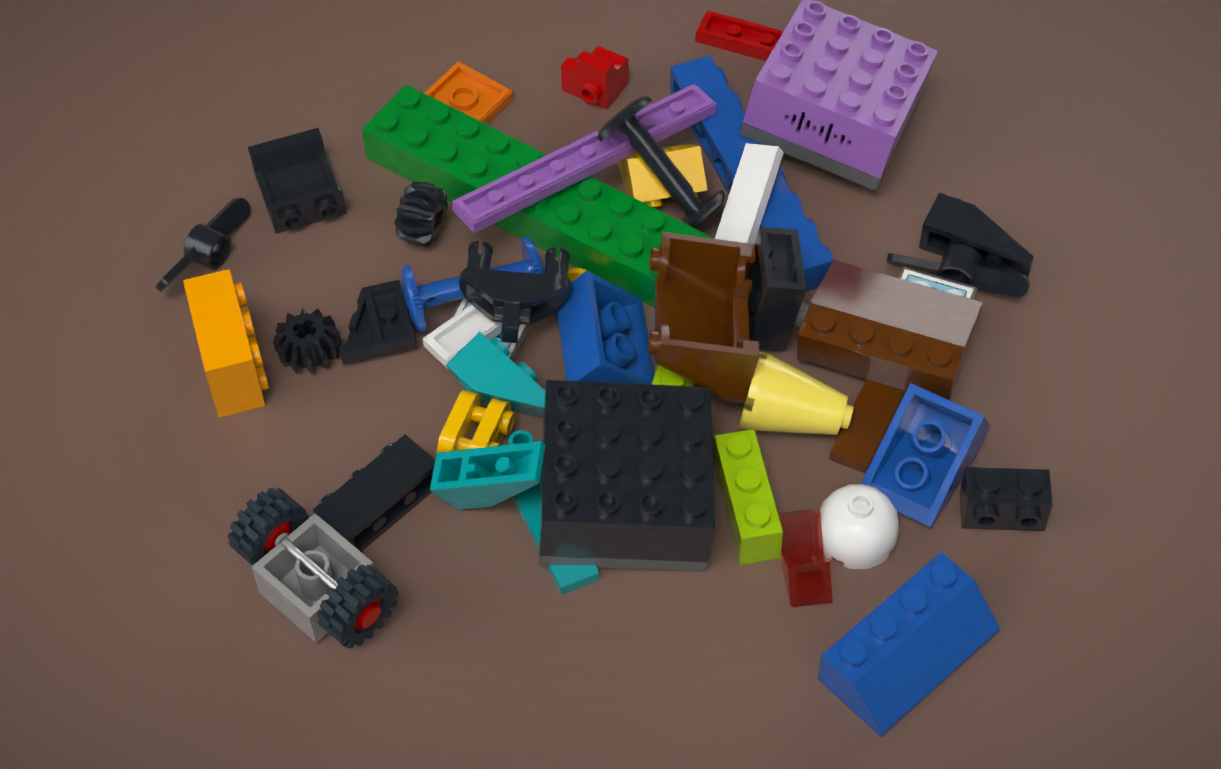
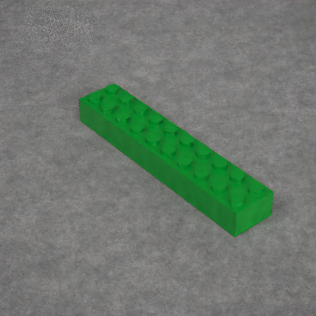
M407 84L362 128L367 159L411 182L417 181L422 183L424 181L442 188L447 194V200L450 202L547 155ZM591 176L494 223V225L519 238H530L534 241L536 247L544 251L556 247L557 258L560 255V248L566 249L570 253L569 264L585 269L642 298V302L654 308L655 271L649 270V259L652 247L659 248L662 232L711 238V236Z

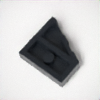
M400 280L362 288L357 300L358 309L352 314L348 326L350 331L345 346L342 345L340 349L343 365L416 348L415 337Z

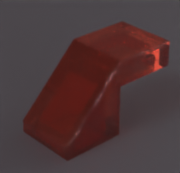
M811 509L778 513L783 530L780 559L790 606L832 603L830 561L823 553L819 510Z

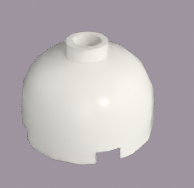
M850 484L833 491L821 505L815 524L816 543L824 556L830 560L833 557L838 561L844 562L843 567L849 569H869L877 566L889 557V553L897 543L899 534L897 510L890 499L874 487L864 484Z

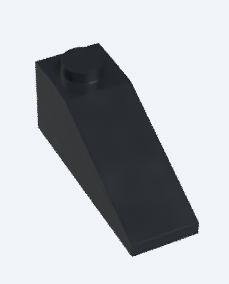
M939 192L923 223L919 248L943 256L946 248L950 245H967L980 254L982 259L981 265L1019 272L1026 275L1029 279L1034 259L1031 253L976 205Z

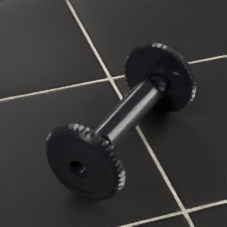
M641 96L608 120L598 131L597 138L601 142L616 129L625 133L629 138L632 148L674 201L683 205L686 216L680 221L694 228L719 207L724 201L725 193L723 190H719L705 201L695 196L691 184L650 132L639 125L635 114L652 101L648 96Z

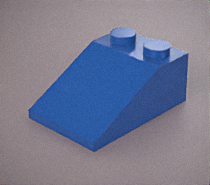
M910 383L861 484L874 487L885 494L894 505L897 513L932 528L962 481L965 467L972 465L990 428V424L984 415Z

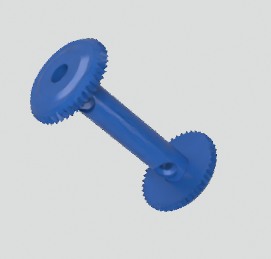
M528 237L521 238L523 261L490 268V270L544 274L543 264L534 241ZM410 265L404 266L401 271L402 291L409 317L415 329L420 332L426 331L423 308L465 298L459 288L460 276L417 286Z

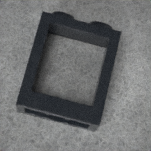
M759 227L754 242L756 258L755 262L751 263L747 277L749 280H752V288L748 298L749 340L759 342V349L786 350L807 290L798 229Z

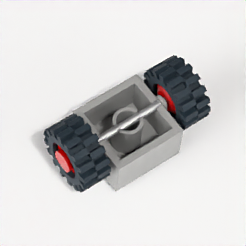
M269 488L267 493L263 491L258 493L256 501L250 499L246 503L248 508L245 511L240 509L236 515L239 520L232 522L230 529L233 531L228 533L230 547L252 565L251 568L259 593L315 643L329 633L344 647L353 648L355 644L357 646L362 645L365 637L368 640L374 636L373 631L376 628L380 630L385 625L382 621L385 618H390L393 613L390 608L395 607L398 601L395 599L399 596V592L396 590L397 587L374 568L373 562L317 514L314 513L308 519L306 510L280 488H277V490Z

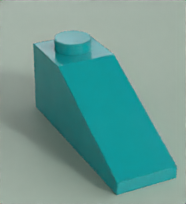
M542 441L437 453L430 491L456 510L492 507L539 484L546 444Z

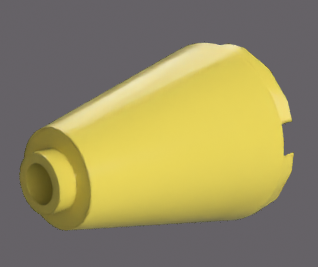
M760 351L738 428L767 432L838 435L840 428L848 429L854 406L847 404V395L773 355Z

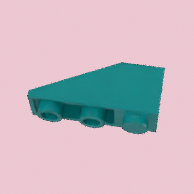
M479 331L446 364L452 377L466 390L480 394L481 403L489 405L490 401L496 398L510 402L512 411L543 418L545 390L535 382L538 376L524 362L517 366L507 356L510 354V351L496 337L489 340Z

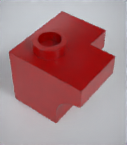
M597 46L591 54L582 51L577 58L567 57L561 65L562 91L608 110L629 83V58L601 46Z

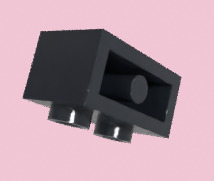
M965 467L959 493L961 529L1045 531L1053 505L1049 469Z

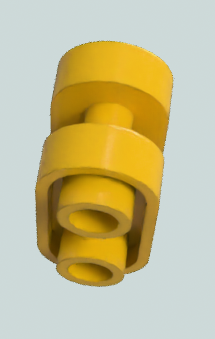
M462 390L440 434L437 453L501 446L500 442L503 435H510L515 423L516 413L511 411L510 402L493 398L488 407L483 408L480 407V394ZM475 423H480L473 439H468Z

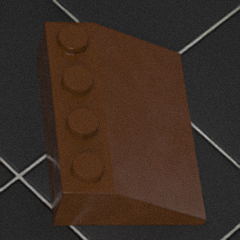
M833 260L809 304L799 330L797 359L907 391L911 383L950 400L983 302Z

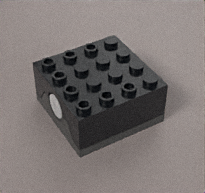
M546 380L542 425V442L546 445L541 470L539 565H596L597 568L706 572L715 530L711 387Z

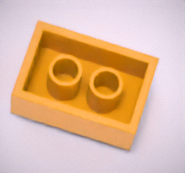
M230 269L183 280L204 370L218 417L221 418L264 407L265 402L262 391L269 389L256 336H254L255 332L248 306L240 308L247 305L242 283H233Z

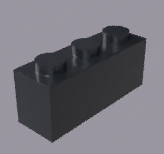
M404 434L395 443L386 445L380 451L378 457L367 466L354 471L348 481L334 493L325 495L313 509V512L362 552L432 493L430 486L435 459Z

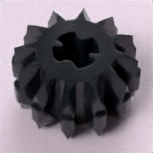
M414 181L405 188L403 197L399 198L400 204L396 209L397 217L394 221L395 231L398 237L409 242V244L429 247L438 239L439 232L443 230V223L447 218V194L442 188L436 187L434 184Z
M302 307L300 315L294 316L287 313L286 322L277 323V335L274 336L273 340L275 351L278 352L279 360L283 363V366L291 365L296 374L303 368H307L311 374H313L317 366L328 369L329 359H338V347L340 346L341 337L331 315L323 316L319 308L308 314Z

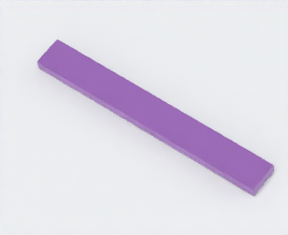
M692 84L641 109L635 115L638 118L639 125L643 129L648 130L653 138L659 142L716 114L717 104L697 85ZM618 129L601 142L597 138L599 131L597 130L453 200L452 211L473 233H476L635 154L636 151L630 145L628 136Z

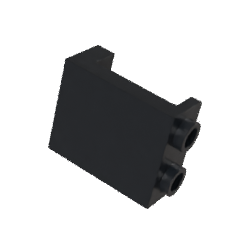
M319 128L248 147L253 172L275 234L347 214L341 186L337 185L327 159Z

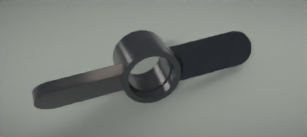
M234 198L206 225L198 224L193 227L185 240V256L156 284L155 288L162 292L193 261L212 270L220 268L228 258L231 250V238L229 235L250 214L248 201L244 198Z
M963 244L948 246L940 263L888 253L886 262L892 265L934 273L936 278L1008 296H1024L1030 288V281L1026 275L981 265L982 259L980 254L972 247Z

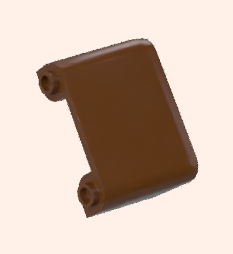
M662 232L659 248L652 247L649 259V270L655 271V331H650L648 355H654L656 365L699 387H711V393L723 400L744 404L759 359V342L749 340L748 298L752 288V280H749L747 277L751 263H754L756 258L755 244Z

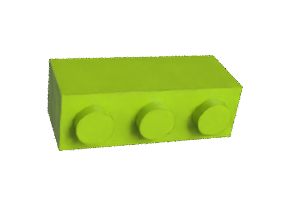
M755 429L714 435L713 464L739 565L780 559L783 530Z

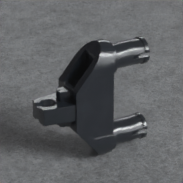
M479 241L472 242L469 245L467 268L460 273L459 288L468 302L492 322H502L501 342L517 343L520 324L532 325L559 310L569 300L572 293V283L567 277L570 253L566 249L560 248L559 260H555L556 247L547 250L544 274L490 270L493 247L483 241L481 254H478Z

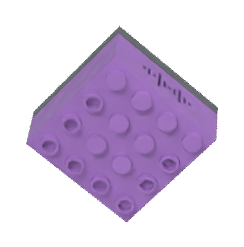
M802 0L755 79L739 135L763 145L778 146L787 155L876 191L918 106L938 50L930 48L921 42L895 34L889 29L880 28L860 20L854 15L845 14L825 6L819 1Z

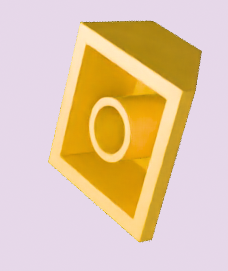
M685 143L662 148L691 184L693 192L698 198L697 192L707 190L700 146ZM637 153L617 162L627 195L651 207L661 206V199L671 197Z

